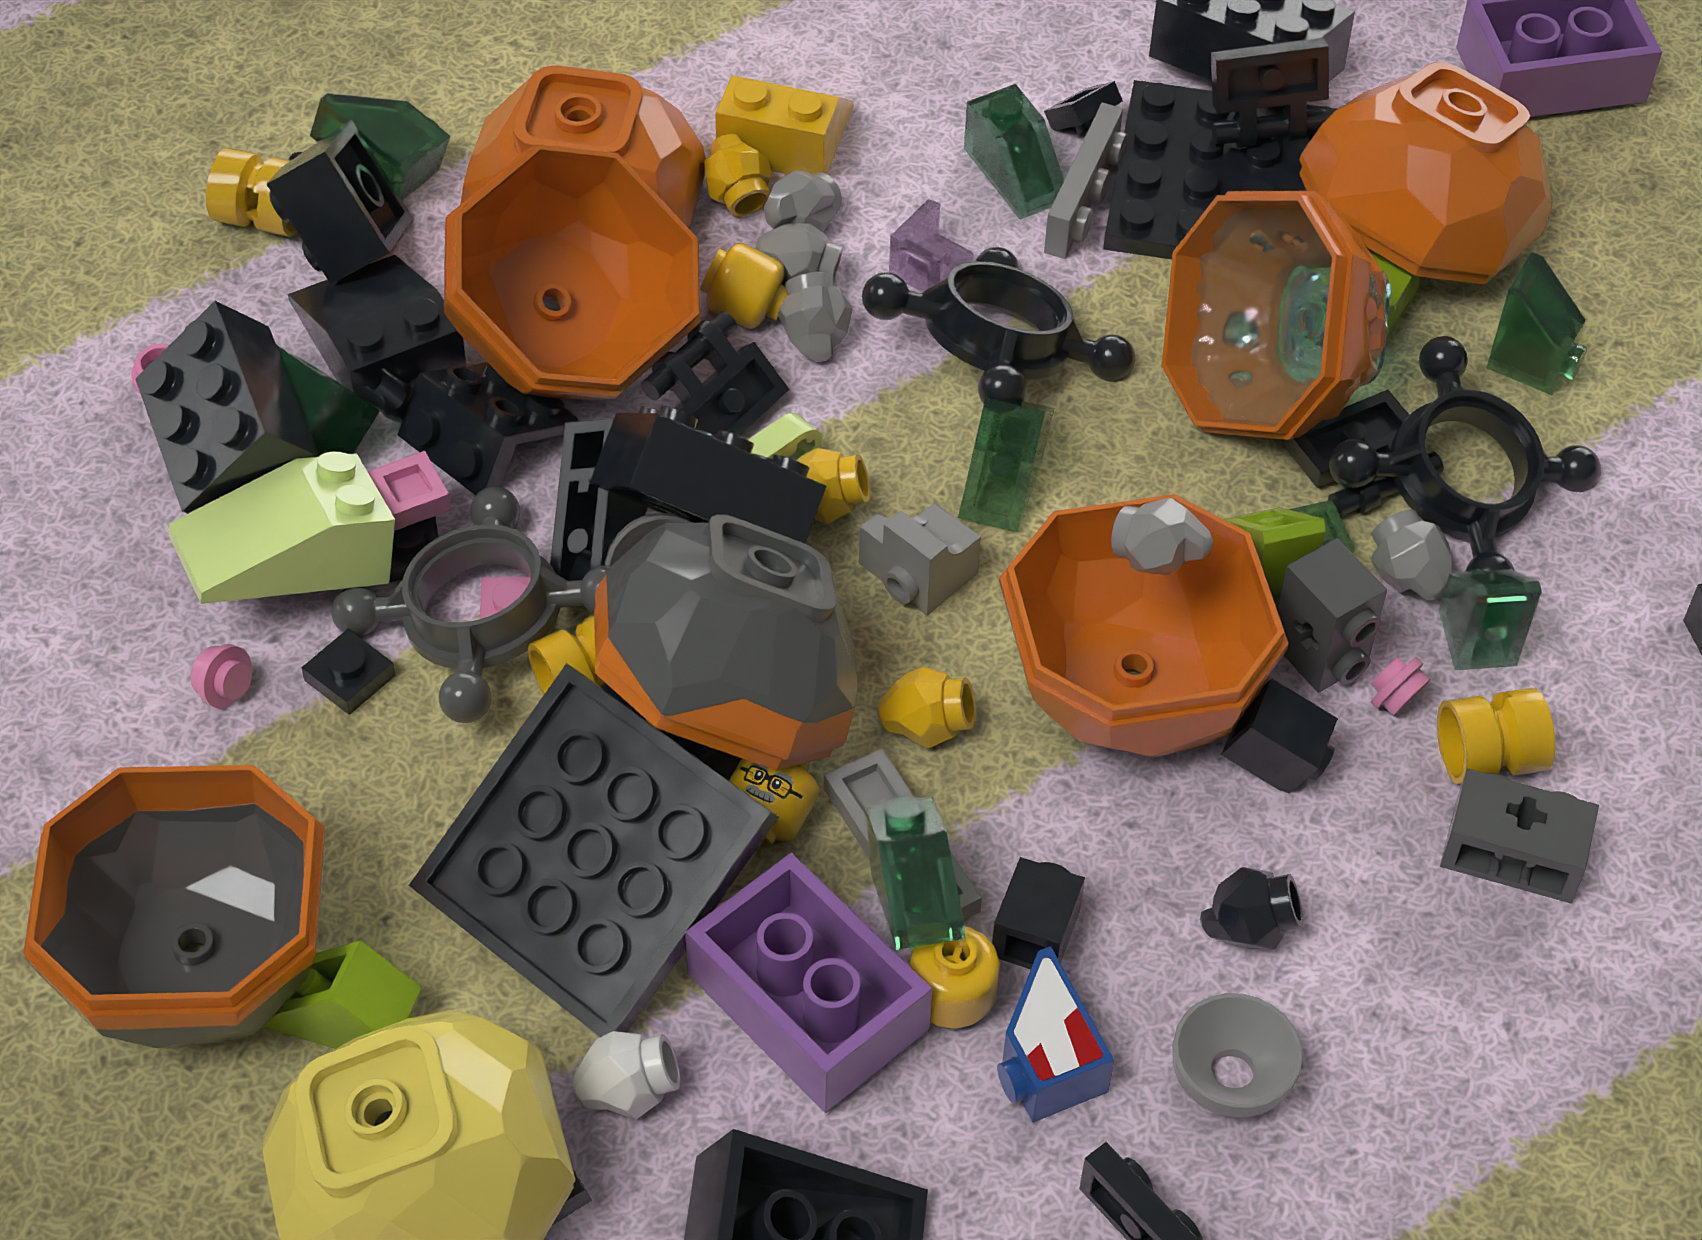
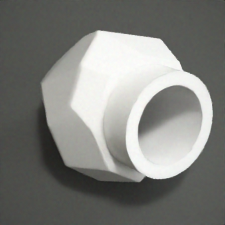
M610 1032L596 1039L585 1055L572 1081L573 1092L580 1103L590 1110H609L626 1117L638 1119L659 1104L665 1093L679 1089L680 1071L674 1049L664 1034L645 1038L641 1034Z

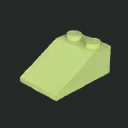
M327 452L319 457L295 459L168 524V535L200 603L205 604L389 584L395 518L357 453Z

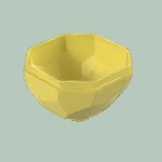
M457 1010L402 1020L351 1039L331 1052L309 1062L299 1075L282 1091L262 1140V1152L280 1240H544L572 1192L573 1184L576 1180L541 1051L524 1038L482 1017ZM392 1111V1114L385 1122L374 1126L375 1120L379 1115Z

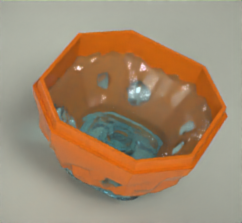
M1228 191L1225 195H1217L1172 254L1161 367L1194 426H1200L1203 432L1286 440L1300 437L1320 421L1337 417L1353 392L1361 386L1368 385L1379 375L1384 363L1391 299L1389 279L1365 247L1361 236L1353 230L1342 215L1335 211L1325 197L1315 191Z

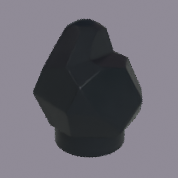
M1247 867L1239 868L1218 885L1213 897L1212 907L1201 912L1200 923L1203 930L1210 938L1233 946L1252 949H1276L1287 930L1302 928L1303 926L1302 905L1294 878L1291 874L1274 877L1273 873Z

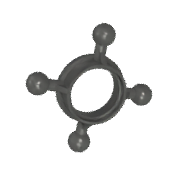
M498 486L485 488L474 497L470 507L473 526L463 527L438 537L426 545L413 558L406 569L403 579L390 596L378 597L374 592L364 587L347 588L336 596L331 609L335 626L342 633L350 629L359 637L372 633L382 622L403 621L411 645L422 657L434 664L456 669V673L450 675L440 687L439 704L443 713L458 723H472L479 720L487 713L491 705V690L486 680L482 677L483 668L507 662L528 651L530 643L543 638L549 632L562 607L585 606L594 614L595 592L611 568L609 565L595 567L584 576L583 580L567 581L557 575L548 561L539 555L538 549L532 540L520 531L513 529L520 517L519 502L512 492ZM500 564L518 568L531 577L529 585L517 600L491 616L469 622H445L433 619L426 614L429 601L436 590L448 579L465 570L483 565Z

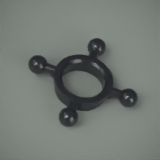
M1002 247L988 248L980 253L975 262H967L956 266L951 270L947 279L922 293L910 291L901 277L889 272H882L872 276L863 287L862 302L870 315L880 320H891L903 313L925 319L930 334L944 349L960 360L984 370L985 372L978 383V393L982 403L994 412L1007 413L1018 408L1027 394L1025 379L1033 380L1053 376L1063 368L1067 358L1089 364L1092 372L1098 378L1105 381H1118L1125 378L1132 371L1135 364L1134 348L1124 337L1108 334L1098 338L1096 341L1084 338L1075 320L1071 306L1064 296L1044 280L1019 269V263L1015 255ZM968 304L983 305L1008 312L1026 321L1038 331L1014 328L996 322L977 312Z
M1439 336L1429 340L1423 346L1419 355L1420 369L1428 380L1436 383L1439 398L1419 407L1404 420L1393 438L1390 452H1376L1369 443L1360 439L1345 440L1333 449L1329 458V469L1332 477L1340 485L1347 488L1363 487L1369 484L1374 477H1393L1405 502L1411 509L1417 512L1422 520L1434 523L1445 534L1470 541L1473 558L1465 570V583L1474 595L1487 600H1497L1505 597L1512 590L1515 583V570L1510 560L1498 553L1495 538L1512 530L1527 515L1542 481H1555L1560 487L1568 491L1584 492L1594 487L1598 482L1601 474V464L1599 458L1591 449L1581 445L1568 446L1562 449L1555 457L1548 456L1533 426L1514 406L1495 395L1472 390L1461 385L1460 377L1465 372L1468 363L1467 352L1458 340L1448 336ZM1457 421L1478 427L1492 436L1504 449L1512 464L1514 490L1511 498L1501 503L1489 504L1472 500L1451 488L1436 472L1428 457L1425 447L1428 428L1440 422Z

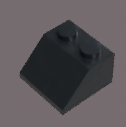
M352 120L343 124L282 166L266 184L270 190L269 197L274 210L282 220L291 222L302 239V250L307 261L316 271H322L330 284L388 254L413 220L411 213Z

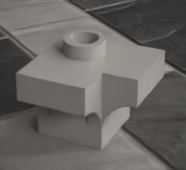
M935 502L913 518L902 510L891 519L876 513L860 526L859 564L884 583L886 590L895 600L902 604L911 603L927 616L978 574L981 536Z

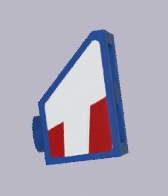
M1051 946L1038 951L1006 1031L1002 1062L997 1065L998 1077L1007 1098L1013 1104L1021 1101L1032 1122L1108 1093L1114 1059Z

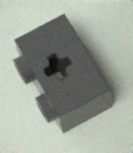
M1338 538L1287 565L1277 608L1289 643L1288 649L1283 656L1318 693L1338 681L1342 685L1350 684L1367 670L1371 662L1370 654L1375 635L1381 625L1380 616L1388 590Z
M1467 769L1455 803L1440 867L1572 904L1586 870L1599 805L1577 799L1566 792H1551L1511 781L1500 774H1485Z

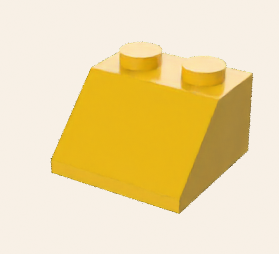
M731 75L715 112L716 138L724 134H737L745 144L768 157L772 172L788 174L794 170H803L813 174L817 172L827 174L853 110L854 101Z

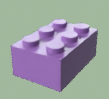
M1467 0L1456 49L1467 72L1519 101L1529 111L1530 117L1646 102L1662 55V50L1635 0Z
M789 853L685 931L687 974L824 1113H827L929 1031L933 988L792 853Z

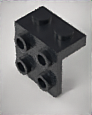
M488 362L465 366L453 365L447 369L419 373L397 436L418 452L425 451L431 462L474 495H477L478 492L492 486L501 487L517 444L564 435L565 423L578 422L579 420L573 413L564 408V403L561 399L523 394L507 383Z

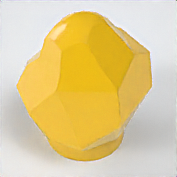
M737 134L719 136L712 143L710 157L704 160L708 195L711 199L725 204L730 214L734 217H741L764 208L770 195L767 185L772 173L768 157L745 144Z
M816 448L796 460L810 468L807 478L827 486L815 520L826 524L833 523L855 510V505L869 502V477L861 455L855 454L844 457L841 452Z
M921 667L907 672L892 685L878 704L877 717L888 732L905 735L913 742L925 748H931L958 735V731L971 730L974 727L976 705L973 688L966 677L951 679L946 673Z

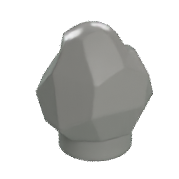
M794 170L774 184L764 205L767 224L773 229L790 223H810L823 233L835 214L840 210L842 196L839 186L828 174L823 172L813 174L809 171Z
M790 223L763 234L758 239L755 248L783 263L785 275L782 285L784 286L791 278L811 272H828L831 274L834 283L843 252V246L828 242L829 237L810 223Z
M811 272L798 275L785 283L787 296L779 309L778 316L789 340L809 360L824 362L833 356V347L842 342L848 333L853 309L839 288L833 286L830 273Z
M1167 498L1143 504L1140 508L1132 506L1123 507L1119 511L1113 525L1111 544L1114 555L1118 558L1129 560L1130 567L1134 570L1148 574L1159 573L1167 576L1176 572L1186 561L1207 557L1213 547V538L1211 532L1187 508L1174 499Z
M1409 509L1390 516L1373 529L1371 535L1378 547L1373 552L1371 561L1385 582L1400 593L1412 589L1426 600L1437 599L1447 591L1452 582V557L1449 543L1437 525L1421 521L1417 512Z

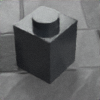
M1271 678L1265 683L1241 720L1229 734L1221 755L1276 789L1289 794L1308 777L1312 780L1318 779L1329 765L1335 751V747L1329 744V740L1338 718Z
M1020 857L994 922L992 944L996 949L998 959L1031 970L1038 951L1051 946L1061 964L1080 913L1085 877L1070 873L1066 868L1056 863H1038Z

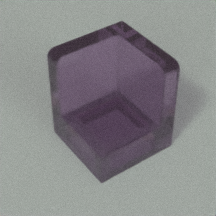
M931 198L923 203L890 235L889 273L898 275L906 284L920 292H924L948 278L953 268L963 263L973 262L974 257L973 252L939 234L940 203Z

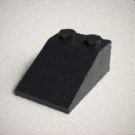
M396 255L370 263L333 284H330L327 279L288 294L289 302L358 417L379 410L361 396L360 390L364 386H368L373 391L376 390L382 381V374L380 372L382 368H386L408 385L413 379L418 378L419 373L447 369L453 365H467L464 339L444 314V299L434 286Z
M732 1129L696 1156L684 1240H923L928 1189Z

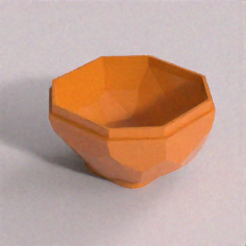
M1444 62L1430 63L1417 72L1365 91L1337 109L1321 125L1299 158L1302 165L1299 175L1306 190L1315 191L1325 197L1335 211L1342 215L1353 230L1361 236L1367 248L1414 276L1486 284L1542 236L1552 209L1547 167L1540 138L1526 125L1530 118L1529 111L1516 99L1469 72Z
M568 66L543 67L534 72L529 80L523 83L485 118L469 161L460 205L531 145L543 144L618 153L690 229L705 177L704 160L706 157L703 145L680 110L659 94L641 87L640 83L633 77L620 73Z
M543 144L531 145L445 218L444 314L461 336L498 374L523 394L554 399H616L700 323L698 238L618 153ZM551 297L555 299L559 304L560 310L552 311L544 305L542 298Z
M1176 494L1053 511L1001 574L999 579L1032 699L1075 739L1095 746L1155 758L1199 747L1229 735L1268 681L1289 645L1251 534ZM1172 498L1187 508L1211 532L1213 547L1209 555L1203 559L1186 561L1176 572L1167 576L1159 573L1148 574L1134 570L1130 567L1129 560L1118 558L1114 555L1111 544L1113 525L1119 511L1123 507L1132 506L1140 508L1143 504ZM1133 669L1141 672V674L1132 675L1125 670Z

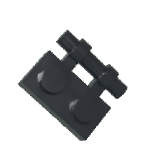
M1324 38L1211 52L1212 106L1217 114L1235 112L1233 120L1212 123V136L1215 145L1236 143L1238 148L1255 146L1259 139L1285 136L1287 141L1302 140L1306 138L1307 133L1317 132L1327 120L1324 108L1307 110V102L1329 99V46ZM1285 105L1282 114L1257 117V109Z
M724 311L720 312L711 321L702 320L688 333V341L675 353L668 351L652 366L653 372L641 382V388L645 395L654 401L660 399L668 390L673 391L681 401L674 409L698 419L695 430H702L717 435L718 430L740 436L790 389L755 342L741 347L736 352L727 338L737 329V324L734 318ZM703 359H706L716 371L701 383L692 369Z
M1387 389L1344 407L1337 417L1320 421L1300 437L1290 440L1285 439L1284 447L1313 484L1319 488L1335 481L1330 473L1329 458L1333 449L1339 443L1349 439H1360L1369 443L1376 452H1390L1393 438L1398 428L1409 416V413ZM1434 451L1427 453L1434 469L1438 474H1441L1444 466L1440 456ZM1374 477L1369 484L1363 487H1344V489L1328 496V503L1331 511L1337 517L1354 510L1362 514L1379 507L1382 498L1399 492L1393 477Z

